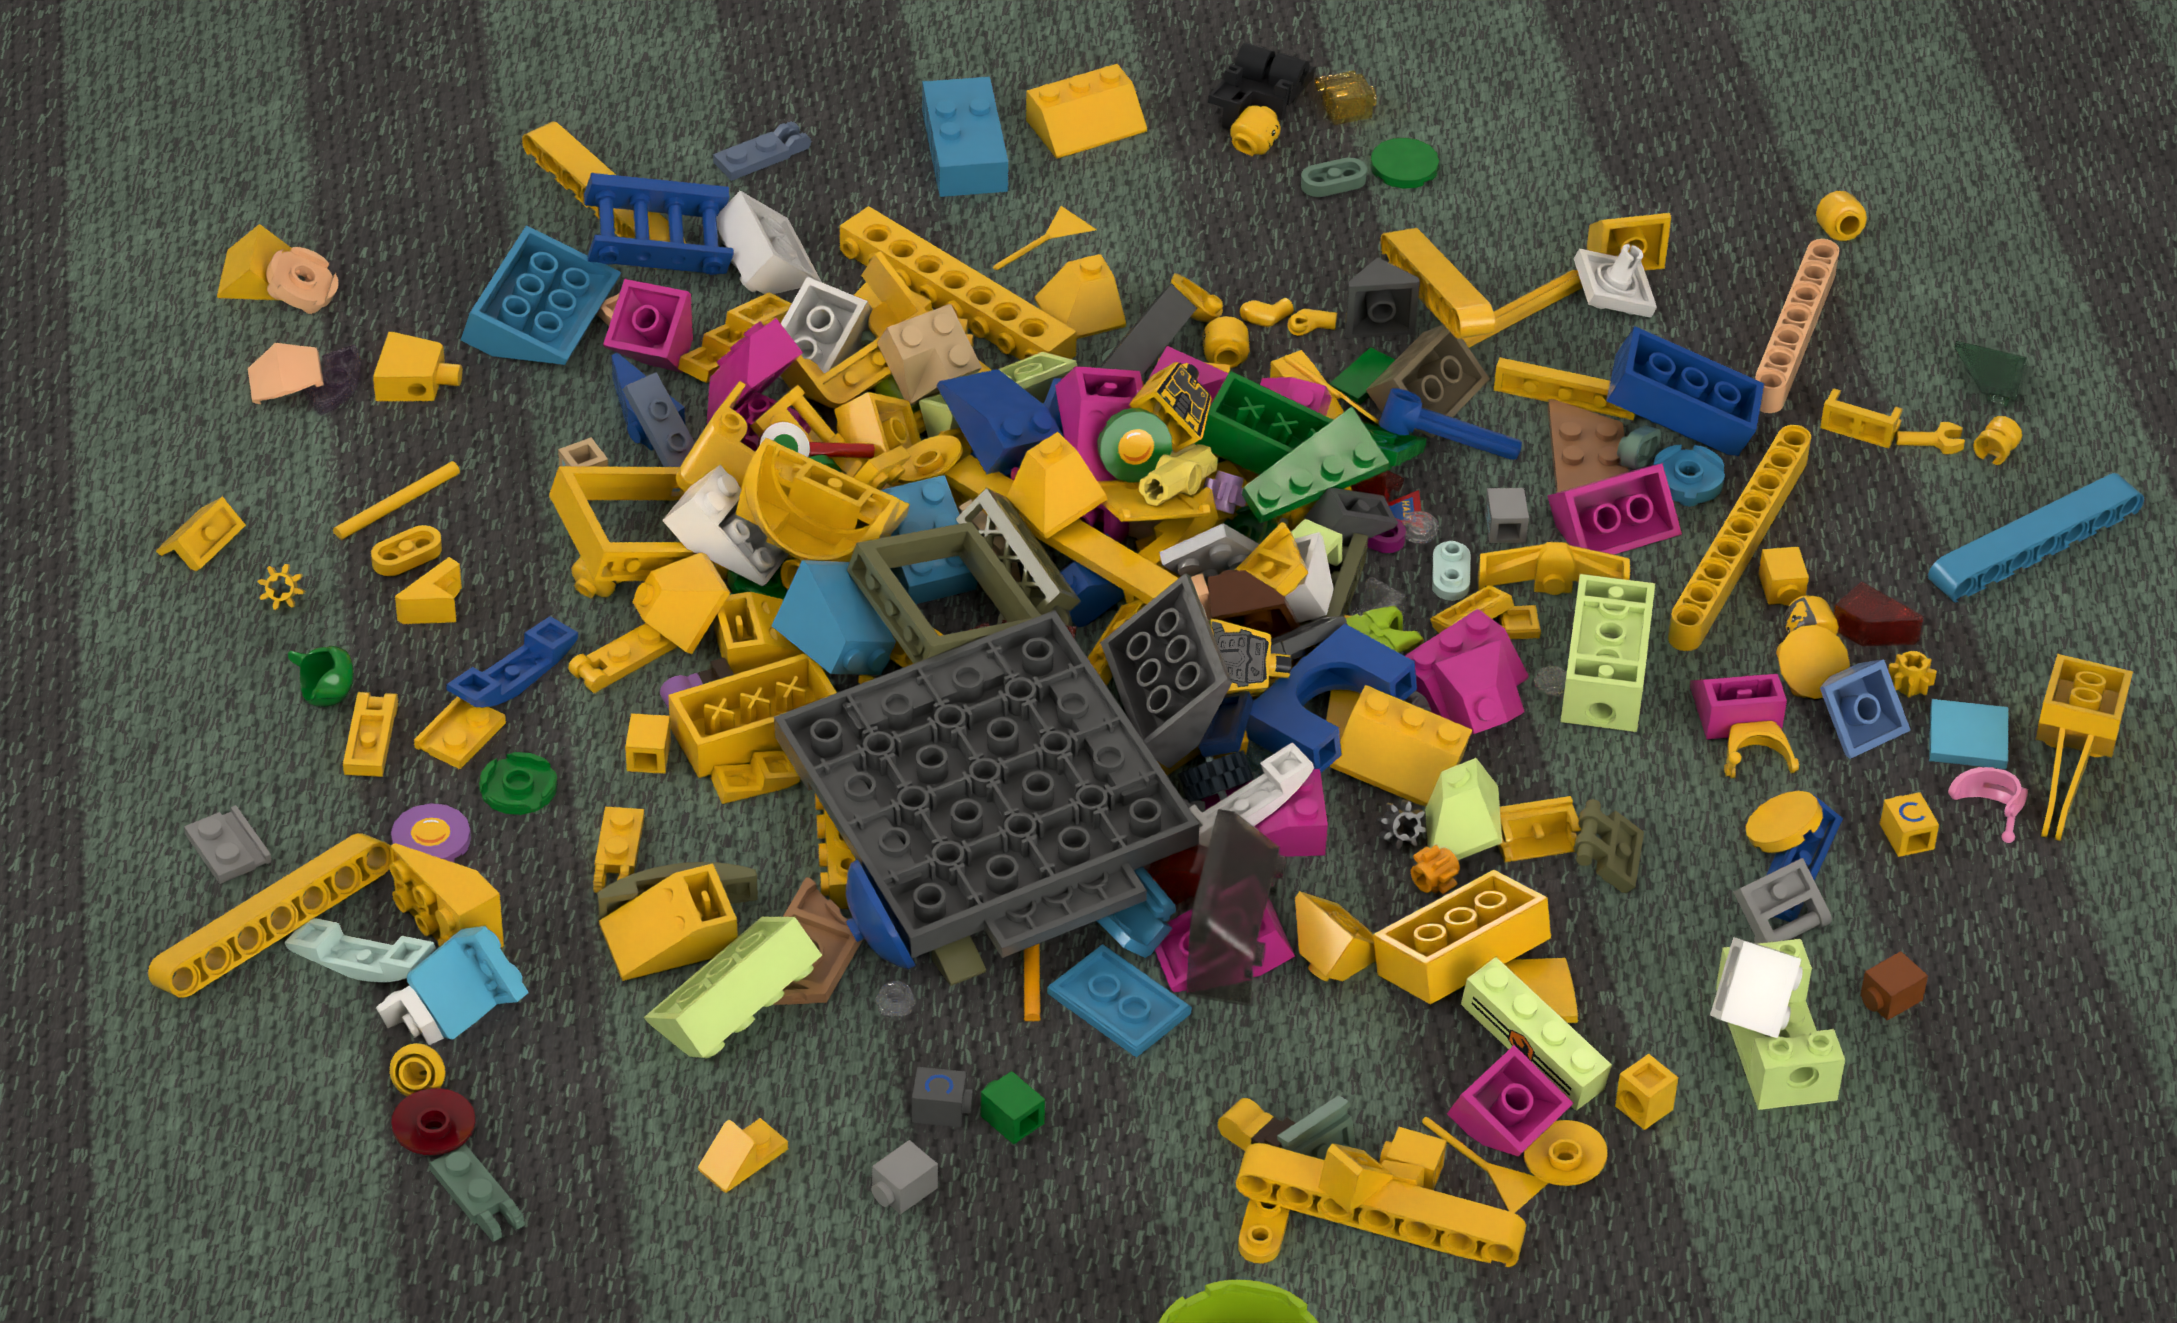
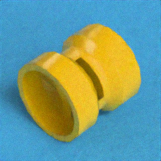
M2006 416L1994 417L1986 426L1985 431H1982L1974 440L1973 448L1975 454L1981 459H1984L1988 453L1996 456L1992 463L1995 465L2002 464L2010 455V451L2014 450L2021 442V428L2011 418Z

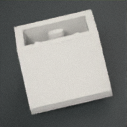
M1733 937L1710 1015L1722 1021L1778 1038L1780 1030H1784L1789 1022L1791 1009L1788 1003L1792 990L1795 991L1798 988L1802 979L1803 970L1802 967H1799L1801 959L1779 950Z

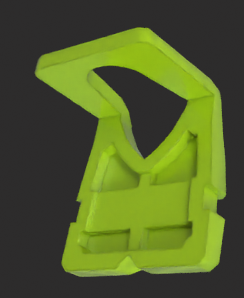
M1396 606L1372 609L1363 612L1361 616L1355 614L1346 618L1348 626L1398 653L1405 651L1408 654L1424 643V639L1418 631H1403V615Z

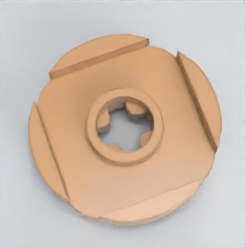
M292 247L290 252L282 253L283 249L276 252L266 271L269 283L267 291L271 297L283 300L287 304L302 309L308 314L318 312L322 307L327 306L331 302L338 289V277L336 273L332 276L331 272L327 269L329 263L324 257L302 247ZM298 276L305 277V281L300 280Z

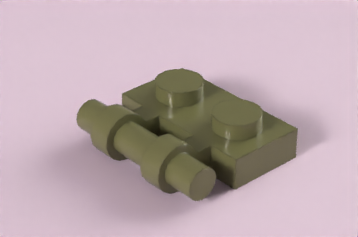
M1594 799L1588 800L1585 809L1580 812L1578 822L1581 834H1578L1575 840L1576 861L1582 866H1588L1592 863V858L1597 861L1596 873L1605 882L1613 885L1622 893H1628L1636 887L1644 831L1616 810L1606 816L1600 811L1601 803Z

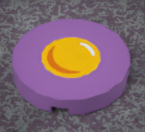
M430 803L415 806L403 812L393 824L391 840L392 845L397 843L450 862H455V858L459 857L461 853L463 856L468 850L471 832L467 818L459 810L448 805Z

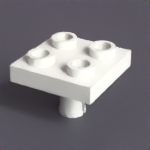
M1626 244L1622 247L1619 256L1579 248L1574 257V262L1588 305L1599 309L1606 308L1621 311L1629 315L1635 314L1649 318L1652 317L1657 306L1641 262L1644 256L1638 247L1632 245L1628 252L1630 245Z

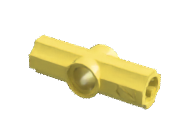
M1200 444L1178 457L1167 454L1163 455L1159 459L1156 469L1140 479L1139 492L1144 496L1146 503L1159 506L1179 493L1194 495L1199 489L1201 481L1217 470L1218 458L1213 455L1210 447Z

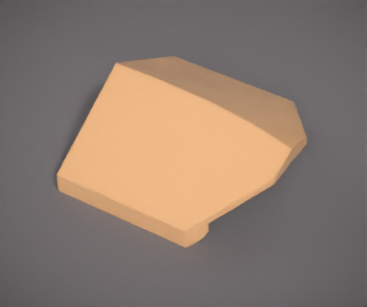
M274 343L248 367L251 397L253 403L261 404L262 400L275 399L298 392L312 385H315L316 388L324 385L319 352L315 347Z

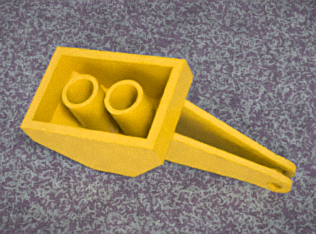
M2057 654L2043 701L2036 740L2043 741L2048 746L2056 748L2049 803L2041 834L2042 837L2047 838L2053 816L2063 748L2069 747L2081 750L2082 754L2062 807L2055 840L2061 841L2065 821L2089 757L2107 756L2112 758L2133 671Z

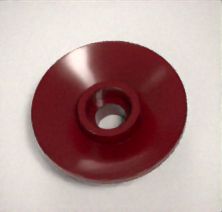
M430 1088L417 1091L404 1098L392 1114L391 1125L395 1139L407 1150L422 1155H440L462 1146L471 1137L476 1120L474 1109L464 1096L448 1089Z

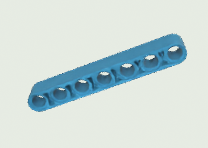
M2109 474L1940 557L1930 568L1928 579L1956 603L1958 602L1956 599L1964 595L1969 597L1987 588L1984 585L1992 581L1997 583L2013 575L2012 571L2020 567L2025 569L2041 561V557L2049 553L2054 555L2070 547L2068 544L2075 540L2080 542L2096 534L2095 530L2103 526L2108 528L2124 520L2123 517L2130 513L2137 514L2144 503V496L2119 474Z

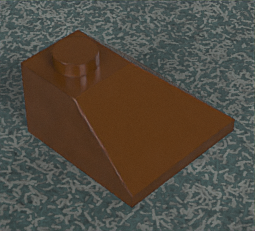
M1226 570L1221 572L1220 575L1208 577L1212 619L1268 633L1271 635V639L1301 627L1285 596L1246 570Z

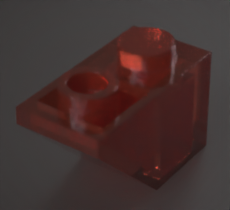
M1862 581L1836 603L1834 616L1839 626L1838 633L1861 646L1915 645L1919 641L1924 616Z

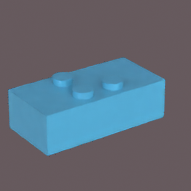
M990 77L923 81L922 112L939 196L1008 192V157Z

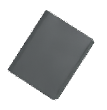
M1379 257L1373 260L1348 282L1345 338L1415 334L1419 278Z

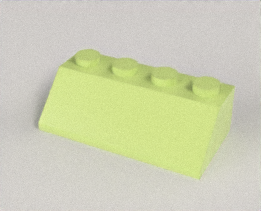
M1041 352L1002 367L999 370L1044 404L1053 379H1063L1077 366L1076 360ZM940 392L918 401L928 438L938 436L941 431L960 428Z
M762 916L644 1018L652 1027L689 1057L710 1058L723 1049L725 1046L723 1041L733 1032L738 1033L750 1026L755 1020L753 1015L763 1006L769 1007L783 997V989L792 981H800L809 975L814 969L812 964L822 954L795 917Z

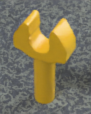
M1940 422L1935 432L1896 431L1895 435L1897 445L1935 446L1943 454H1954L1962 451L1965 444L1964 439H1957L1962 436L1963 427L1950 422Z

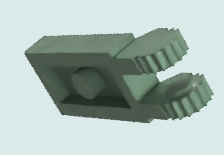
M466 1144L429 1163L432 1174L474 1224L477 1223L492 1242L502 1238L500 1225L493 1218V1214L500 1211L508 1224L515 1230L525 1225L523 1214L518 1206H516L514 1201Z

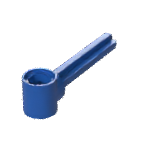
M1392 388L1390 390L1379 421V425L1383 429L1398 435H1409L1416 428L1507 459L1514 460L1519 456L1522 442L1519 439L1422 408L1423 402H1421V398L1410 391L1399 388Z

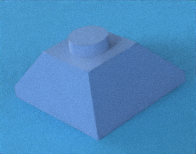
M1884 659L1858 663L1830 676L1820 687L1843 751L1849 759L1911 731Z

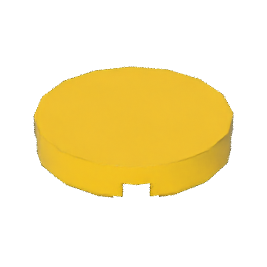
M1793 791L1783 793L1769 799L1752 813L1745 826L1746 835L1755 848L1760 847L1762 852L1775 853L1786 851L1800 845L1805 840L1803 835L1809 830L1814 833L1818 829L1823 819L1822 808L1817 798L1809 792Z

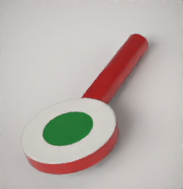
M779 422L771 425L764 430L758 441L759 447L763 440L768 438L806 457L822 454L828 457L872 459L875 453L874 444L809 442L805 433L798 426L788 422Z

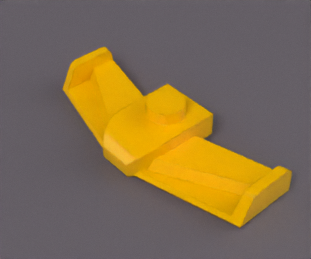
M1546 542L1540 545L1481 553L1478 571V590L1488 585L1494 586L1534 580V592H1545L1550 595L1572 593L1573 581L1579 582L1580 574L1629 580L1630 559L1568 545L1566 542Z

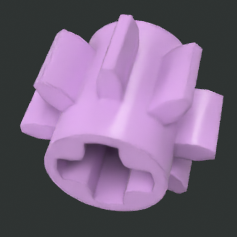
M1217 471L1215 479L1206 478L1203 489L1205 487L1212 489L1217 510L1234 514L1236 505L1244 507L1246 504L1242 496L1244 478L1222 471Z

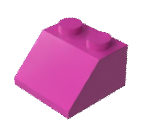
M1513 1045L1460 1095L1447 1115L1470 1137L1482 1145L1519 1157L1573 1105V1102Z

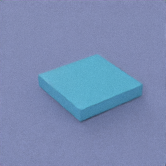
M1932 699L1930 706L1929 761L2007 769L2008 707Z

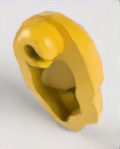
M1174 273L1170 282L1197 307L1191 315L1192 319L1210 322L1222 315L1223 303L1219 297L1210 295L1193 281Z

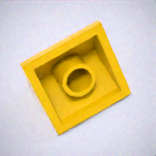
M257 225L227 250L217 298L277 300L271 297L267 291L269 285L266 277L267 267L276 252L282 249V253L290 252L292 248L262 225Z

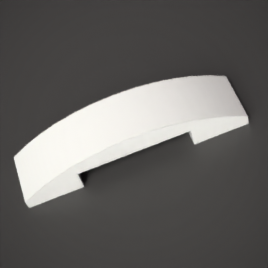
M1292 742L1260 763L1264 774L1204 812H1201L1195 804L1189 809L1199 822V844L1185 849L1183 852L1203 849L1222 843L1257 825L1282 806L1300 788L1313 771V763Z

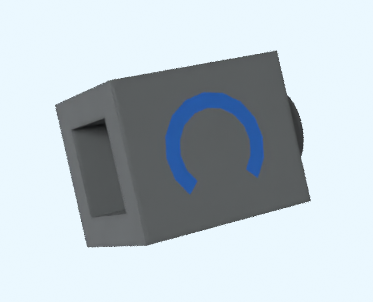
M917 1067L912 1094V1123L961 1127L963 1114H971L973 1107L974 1089H967V1072Z

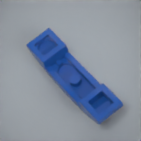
M549 616L524 633L523 646L483 672L474 667L470 668L447 684V691L474 707H491L504 703L518 696L556 665L577 641L578 632Z

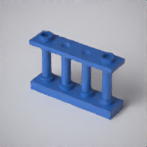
M591 173L584 192V205L599 207L601 235H594L587 256L588 262L701 272L710 275L726 274L734 255L733 248L718 247L716 216L728 203L729 187ZM613 208L634 211L635 238L615 237ZM648 212L668 214L670 242L650 240ZM682 215L702 217L704 245L684 243Z

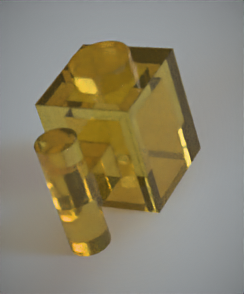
M1353 70L1315 78L1317 91L1323 90L1322 105L1334 125L1372 118L1373 106L1377 104V96L1374 87L1369 86L1362 74H1356Z

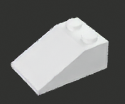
M806 277L781 325L803 352L801 354L802 357L815 362L825 374L861 350L862 345H864L861 344L863 331H871L868 326V317L873 309L866 300Z

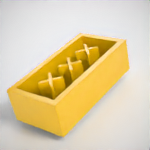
M804 653L669 694L670 729L698 778L711 775L713 766L750 763L753 752L782 751L783 749L775 738L774 717L837 692L822 667Z

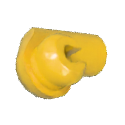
M1283 298L1273 305L1251 300L1240 307V316L1243 320L1265 327L1273 326L1294 312L1293 304L1287 298Z
M1302 309L1290 317L1287 326L1289 331L1296 336L1306 335L1316 328L1335 330L1337 313Z

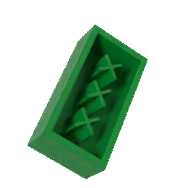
M1230 371L1209 407L1203 437L1194 444L1208 446L1213 454L1260 475L1333 421V419Z

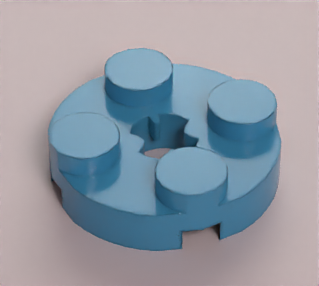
M1681 444L1667 447L1656 455L1654 465L1663 463L1673 501L1690 507L1698 503L1710 501L1721 493L1725 480L1724 463L1713 451L1694 445L1693 450H1681ZM1689 472L1695 474L1693 476H1688Z

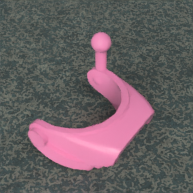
M1977 767L1957 776L1948 790V794L1952 799L1983 797L2006 804L2004 814L2007 817L2006 829L2002 833V840L2006 843L2013 842L2015 839V834L2013 833L2015 816L2025 805L2028 789L2021 787L2019 779L2012 773L2002 769H1994V767Z

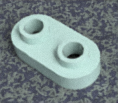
M1447 541L1440 543L1434 549L1432 590L1442 599L1450 601L1464 598L1469 592L1471 554L1465 545L1456 541Z

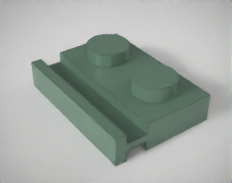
M1338 1095L1277 1135V1140L1282 1143V1149L1325 1160L1327 1150L1332 1143L1356 1148L1352 1116L1347 1112V1109L1351 1107L1350 1102Z

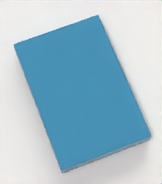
M1104 944L1096 948L1047 987L1048 995L1136 1058L1187 1018L1192 1010L1190 1005Z

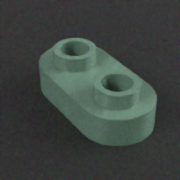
M1342 158L1308 166L1301 173V189L1304 193L1313 197H1325L1359 189L1366 183L1367 166L1363 161L1356 158Z
M1644 425L1630 432L1628 437L1623 436L1617 450V456L1621 458V465L1634 470L1649 465L1659 449L1661 440L1660 429Z

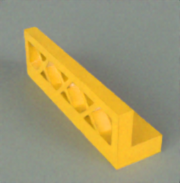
M1499 357L1496 365L1494 391L1548 402L1549 399H1555L1588 411L1634 420L1636 415L1606 401L1610 385L1609 380Z

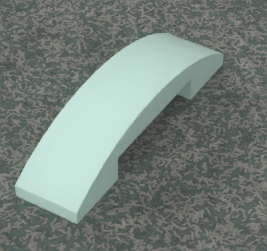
M317 918L296 929L285 941L287 949L293 953L347 977L368 982H393L405 979L412 969L436 949L434 942L401 936L394 945L346 936L343 934L339 923Z

